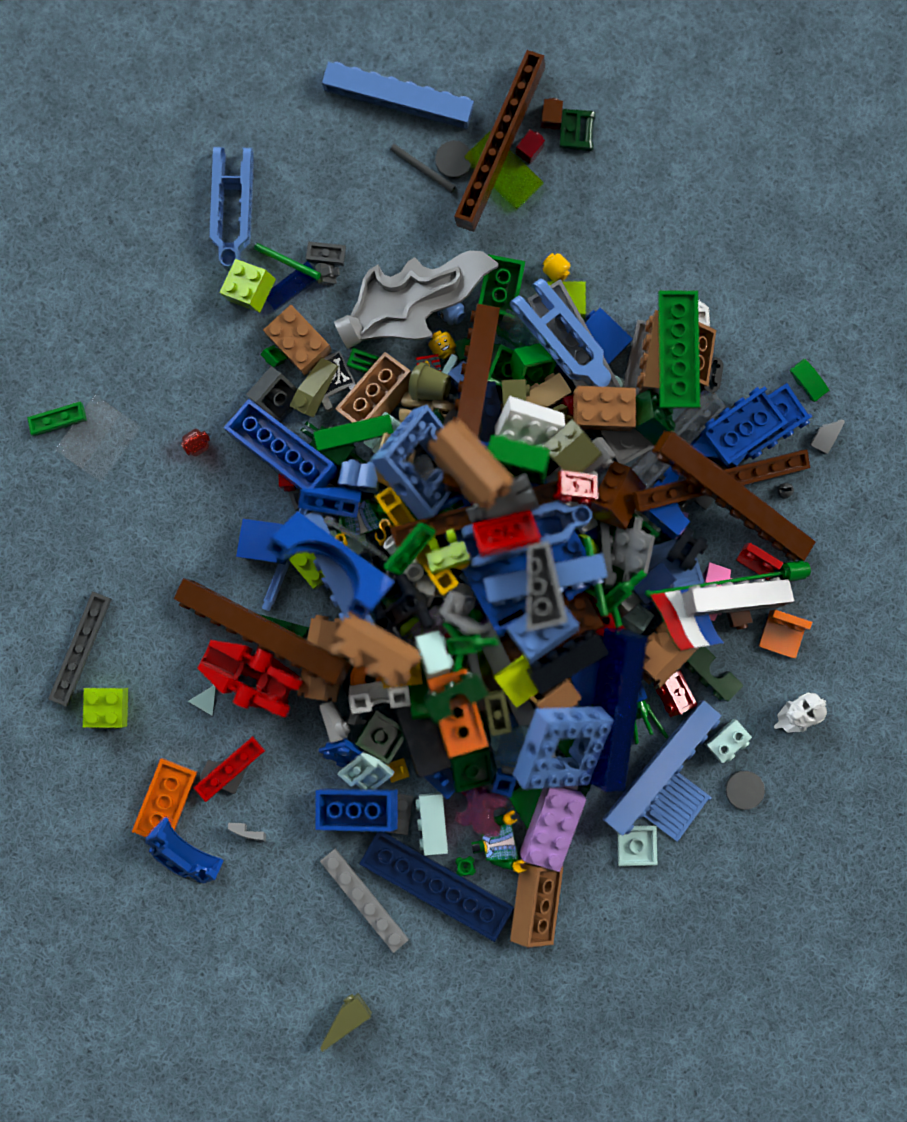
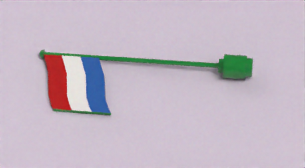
M808 562L783 563L780 572L696 585H700L702 588L709 584L721 585L727 582L734 583L779 575L784 580L789 579L791 582L804 580L806 577H809L811 568ZM696 585L657 591L647 590L645 592L646 597L651 598L659 610L670 638L679 650L724 643L715 631L709 615L691 617L686 615L682 594L689 591V587Z

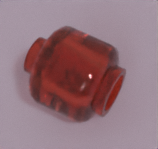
M195 428L183 435L181 445L188 456L197 457L209 449L208 441L211 439L205 430L201 432Z

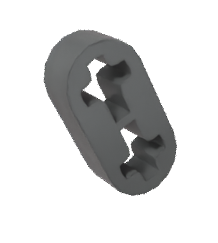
M712 357V363L716 362V366H719V368L712 374L711 367L709 382L712 377L713 384L716 387H713L711 390L709 386H702L703 391L708 394L715 393L721 385L723 362L717 357Z

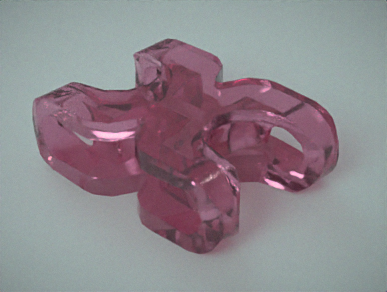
M482 786L462 791L461 793L467 798L468 807L466 811L460 813L456 811L454 820L464 826L472 824L474 830L484 836L499 837L501 827L494 821V811L499 807L506 808L507 798L497 793L488 794L486 788Z

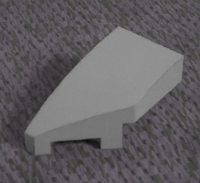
M840 419L836 422L822 425L810 445L828 454L845 420Z
M228 823V829L237 835L250 840L266 842L265 832L247 831L245 823Z

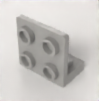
M449 591L439 611L440 614L445 616V620L451 624L458 625L460 627L459 630L466 634L474 633L481 635L489 634L490 632L488 628L468 615L474 607L476 597L471 594Z

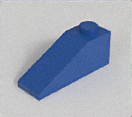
M346 487L301 489L298 508L357 518L362 490Z

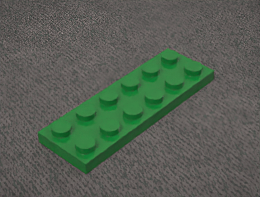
M659 291V408H700L698 291Z

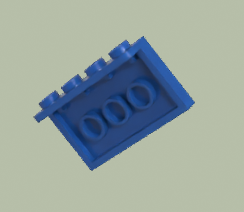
M787 383L769 394L768 397L788 423L749 450L748 454L744 457L745 460L749 457L752 460L762 454L760 450L767 447L769 450L778 444L777 439L780 437L786 439L794 433V428L798 426L801 429L810 423L808 419L813 416L811 413L808 415Z
M765 386L761 389L755 388L749 393L750 397L746 400L742 397L734 403L735 407L733 409L726 408L719 414L720 418L717 420L712 418L704 424L706 428L701 432L726 466L788 423L766 395L765 391L767 388Z

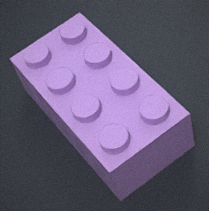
M565 787L542 789L519 852L524 862L560 872L586 802L582 792Z

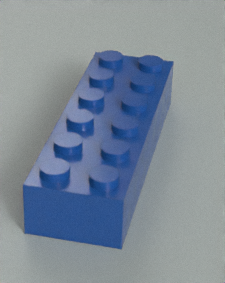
M250 399L245 402L224 427L233 439L299 490L326 488L339 472L333 462Z

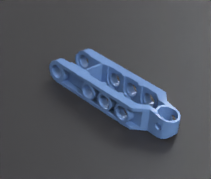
M224 147L213 148L209 237L219 248V261L228 270L231 269L235 259L240 260V253L250 244L253 183L252 148H242L243 162L241 161L240 176H225ZM224 189L242 190L241 199H239L241 205V217H239L240 236H238L234 243L222 241Z
M540 278L532 284V287H534L536 293L542 299L541 302L549 310L542 318L535 313L521 296H517L510 302V306L515 314L570 379L582 380L588 386L594 385L596 387H606L610 383L611 374L603 365L604 350L545 280ZM553 318H558L566 327L567 333H571L579 343L578 346L583 348L591 357V361L585 366L579 365L546 324Z
M559 501L540 505L539 509L531 510L534 521L553 515L560 517L563 527L562 532L551 536L547 534L540 538L541 543L549 542L550 547L567 542L573 530L587 526L592 517L591 510L585 505L568 507ZM472 525L461 529L464 539L475 537ZM528 546L481 557V555L470 557V562L473 568L526 554L528 553Z

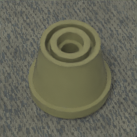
M420 362L412 370L409 379L408 391L412 400L445 401L451 388V376L430 367L428 363Z

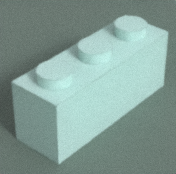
M441 793L419 794V799L416 800V810L421 813V819H418V831H422L423 838L419 839L420 851L424 850V856L448 853L443 795Z

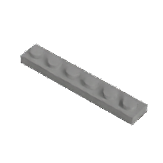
M336 848L320 860L321 864L393 953L409 940Z

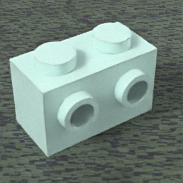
M439 630L417 636L415 646L420 651V661L426 679L450 673L453 661L451 655L446 653V640L444 636L440 635Z
M732 719L704 745L719 762L728 763L735 757L734 753L737 750H743L749 745V740L752 737L736 719Z

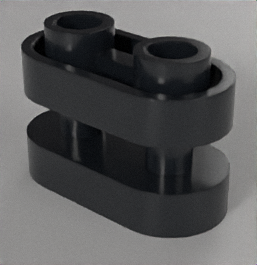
M688 526L666 556V559L672 563L675 559H678L681 562L679 568L683 571H687V569L691 571L697 563L695 560L699 553L702 555L708 547L706 544L707 539L700 535L696 540L692 537L694 530ZM688 543L692 547L689 549L687 554L684 555L683 553H681V551L684 548V546Z

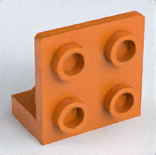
M770 610L759 647L796 658L804 631L810 630L812 622L778 610Z

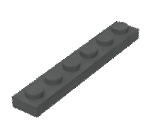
M92 591L48 698L49 700L64 706L69 705L112 598Z

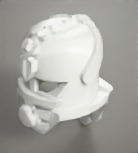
M806 693L794 701L786 702L785 706L777 714L779 721L774 725V728H783L787 733L806 731L807 727L813 724L816 725L825 719L827 715L826 701L815 693Z

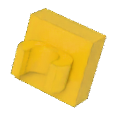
M404 758L392 761L389 765L386 764L395 771L393 776L390 777L391 783L410 777Z

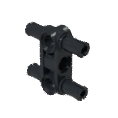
M403 573L395 578L403 592V596L388 608L385 607L381 600L373 610L376 614L375 626L406 643L399 630L400 627L413 617H418L425 630L433 627L436 623L427 610L428 598L426 594L413 587L406 573Z

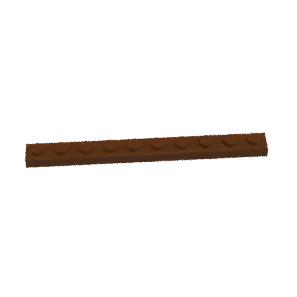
M807 449L723 470L740 484L746 485L810 468ZM686 479L633 492L637 512L703 496L700 492L701 489L686 482Z
M558 480L532 487L539 506L560 501L553 499V495L558 492ZM473 505L434 515L433 517L392 527L391 532L395 546L399 548L419 522L434 528L436 531L434 536L437 537L446 534L447 530L453 529L455 532L481 521L471 522L466 508Z

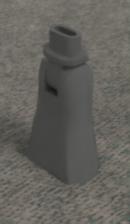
M524 472L513 478L510 492L503 498L499 496L495 499V504L490 509L480 508L477 504L466 508L471 522L473 523L477 520L482 522L484 520L539 509V504L526 473Z

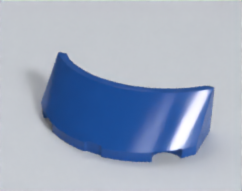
M164 817L145 839V843L151 847L149 852L160 864L184 878L191 877L199 883L204 884L215 880L224 861L221 858L204 853L184 841L174 831L167 817Z

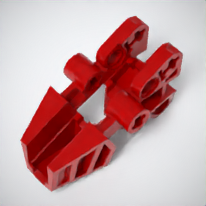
M210 640L197 669L222 694L236 692L232 701L234 704L245 709H249V707L267 709L285 718L290 709L288 695L292 689L299 690L303 682L301 677L275 659L274 655L270 652L258 648L254 656L251 654L253 649L248 646ZM240 674L257 680V689L255 690L238 681Z

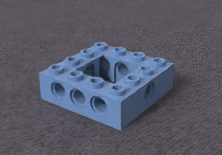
M428 405L413 409L370 460L418 520L433 517L452 493L444 491L445 484H441L443 471L438 465L425 481L414 470L415 467L410 462L402 463L408 454L414 451L413 448L418 442L435 462V457L428 450V443L431 439L434 442L437 440L435 435L444 426Z
M602 707L536 709L513 776L523 789L589 785L614 720ZM575 738L573 745L569 749V754L572 757L562 758L557 756V758H552L559 739Z

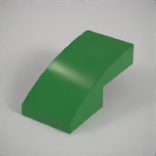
M806 359L801 360L789 370L797 384L804 388L811 401L816 402L829 391L823 379Z

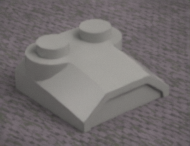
M329 701L319 705L330 743L347 738L351 728L347 724L348 720L344 721L335 702Z

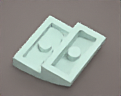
M361 753L340 770L338 775L351 787L356 784L361 789H376L392 777L395 771L379 759L369 754Z

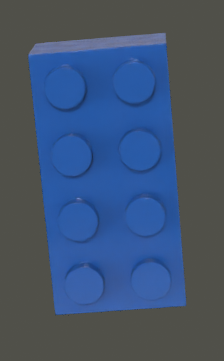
M323 788L316 790V830L391 832L398 829V789Z

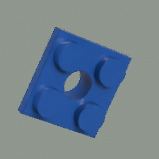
M347 739L326 743L325 747L319 748V752L323 754L324 758L335 761L339 767H345L364 752L362 748Z

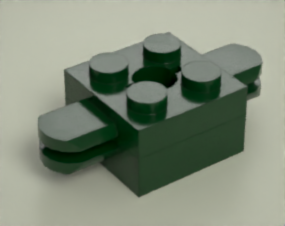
M308 421L304 424L313 432L327 429L324 426L318 429ZM302 427L300 431L312 439L309 445L317 450L314 435ZM354 444L320 451L323 456L333 462L339 469H341L342 462H348V460L353 459L360 464H367L365 460L357 456Z

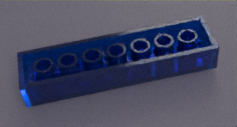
M604 628L603 643L609 654L601 658L599 662L593 707H602L614 720L589 782L605 792L625 791L648 637L624 628Z

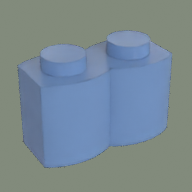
M356 460L342 462L338 481L339 487L362 490V492L367 493L379 492L380 482H378L375 466L372 462H367V464H360Z

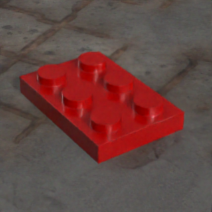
M531 510L472 524L481 557L541 543Z

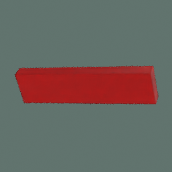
M252 736L193 788L207 802L266 750Z

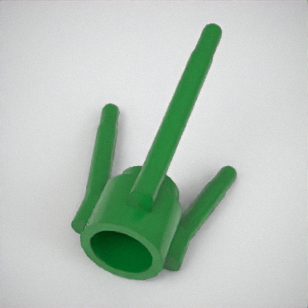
M645 700L630 705L632 710L629 713L632 719L635 744L639 743L636 716L638 719L643 718L649 734L653 735L646 717L648 713L663 736L668 738L664 728Z

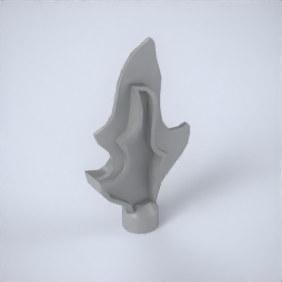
M469 250L456 256L439 268L429 269L422 266L414 257L406 263L400 273L391 277L384 275L378 264L368 270L363 278L358 301L351 315H346L334 321V324L347 349L364 340L393 337L408 340L431 338L433 334L428 329L425 320L433 312L452 307L466 299L485 275L499 267L498 262L483 251Z

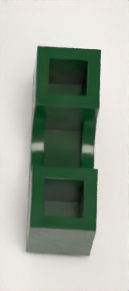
M705 646L699 647L686 661L685 667L692 674L695 672L700 677L698 680L706 688L709 686L713 690L712 694L716 699L728 702L744 685L730 671H726L719 678L712 676L710 664L716 657Z
M470 671L462 675V680L457 683L454 681L447 683L443 686L444 690L439 693L435 690L425 695L427 699L423 702L435 723L453 714L449 706V701L453 695L458 693L464 694L470 704L489 695L477 672L473 674Z

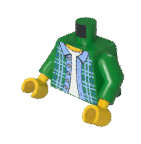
M360 497L357 518L339 515L337 532L334 538L338 541H343L344 545L347 546L348 542L345 537L351 539L378 529L386 533L385 527L389 526L392 528L393 525L389 521L388 515L377 513L379 506L377 502L369 499L362 501Z
M512 810L507 814L491 818L481 831L482 840L471 842L473 854L485 851L486 860L490 861L491 864L521 873L526 871V869H522L520 864L526 862L523 859L518 860L512 824L517 819H511L510 815L515 813Z

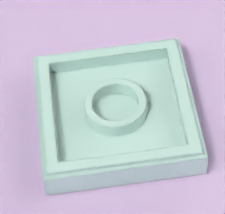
M656 825L634 826L628 835L624 834L623 836L617 832L618 866L657 865Z

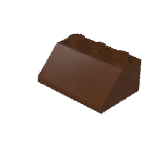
M613 461L597 491L598 498L592 501L590 509L592 512L591 518L623 530L627 529L636 510L633 492L646 488V485L631 467Z

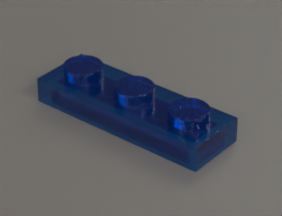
M308 261L303 264L315 270ZM295 270L271 289L266 301L274 311H277L314 283L316 279Z

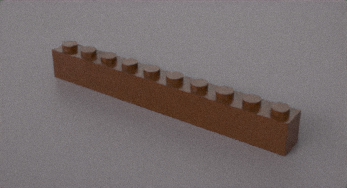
M527 50L455 213L454 217L457 227L472 232L477 227L545 70V56Z
M477 304L476 311L472 310L470 322H474L473 328H469L467 339L471 341L470 346L466 345L464 357L468 358L467 363L462 364L461 375H464V381H459L458 386L461 398L456 399L454 409L458 411V415L453 417L452 420L456 422L457 419H460L477 439L500 311L498 307ZM443 472L441 484H445L444 491L463 494L461 486L450 474Z
M673 431L663 432L651 451L657 455V460L670 465L674 473L682 474L686 478V482L701 489L700 492L707 497H712L715 500V504L719 507L728 509L732 517L741 519L745 527L751 530L754 529L758 532L757 535L761 539L770 541L774 549L783 551L786 554V558L793 562L796 560L805 561L816 541Z
M183 578L174 597L175 600L180 602L179 606L188 610L192 608L195 610L196 615L203 618L209 617L211 623L217 626L224 625L227 627L226 631L235 635L239 633L242 635L243 640L249 643L256 642L258 648L267 652L271 650L274 652V656L281 660L286 658L291 661L290 665L298 669L303 667L307 670V674L315 678L318 676L323 678V682L333 687L334 685H342L351 667V664L345 659L194 580Z

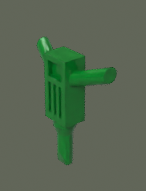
M643 569L629 581L619 583L607 595L604 594L608 615L612 613L616 629L622 625L617 607L632 595L635 585L647 576ZM590 587L585 590V593L596 597L593 588Z
M449 622L441 623L452 636L446 639L449 654H457L452 672L460 671L464 654L476 653L483 650V647L499 645L497 638L483 639L480 638L479 634L460 636Z

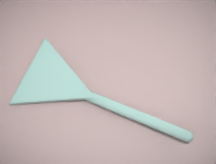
M213 685L188 702L213 716L216 687Z

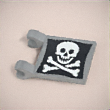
M340 351L324 358L339 366L322 400L327 412L333 410L328 397L347 388L351 391L356 385Z

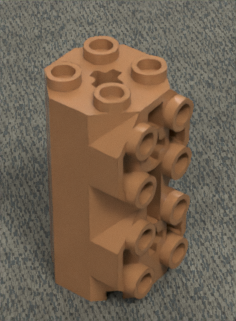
M457 419L456 422L451 421L435 435L437 437L435 442L431 439L428 443V450L435 457V463L445 474H450L461 486V492L471 503L488 510L495 504V499L499 496L503 498L510 492L513 478L460 419Z
M349 611L348 616L350 618L345 617L333 636V639L336 641L335 644L330 642L331 652L340 658L343 655L350 658L348 662L357 668H360L361 665L366 667V673L376 679L378 675L385 679L383 682L393 689L395 686L400 687L401 684L406 685L411 676L408 673L411 667L416 668L421 659V656H419L420 651Z
M315 615V618H311L307 640L331 652L330 642L335 644L336 641L333 639V636L342 620L335 618L334 622L329 621V617ZM302 667L301 679L303 682L297 695H304L307 698L323 701L331 700L332 697V702H337L341 685H334V687L327 685L323 682V678L310 676L306 673L307 670Z
M664 622L655 629L657 634L653 632L642 642L644 646H639L628 656L631 659L629 663L631 665L635 664L634 671L647 684L650 685L652 682L656 684L654 686L655 689H659L699 648L679 650L670 638Z

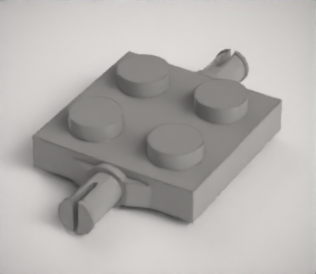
M635 517L633 528L623 530L617 527L612 554H614L615 559L614 566L624 570L622 582L629 581L632 572L638 573L643 569L646 574L648 573L655 536L646 534L641 530L643 518Z

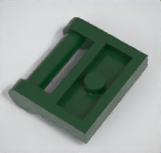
M562 109L560 148L593 151V120H595L596 112ZM581 119L586 120L585 141H579Z

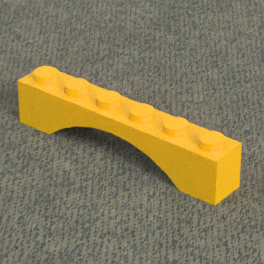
M391 486L375 496L395 527L415 521ZM427 543L417 555V559L444 596L457 587L459 583L449 569L432 574L426 556L427 553L431 552Z

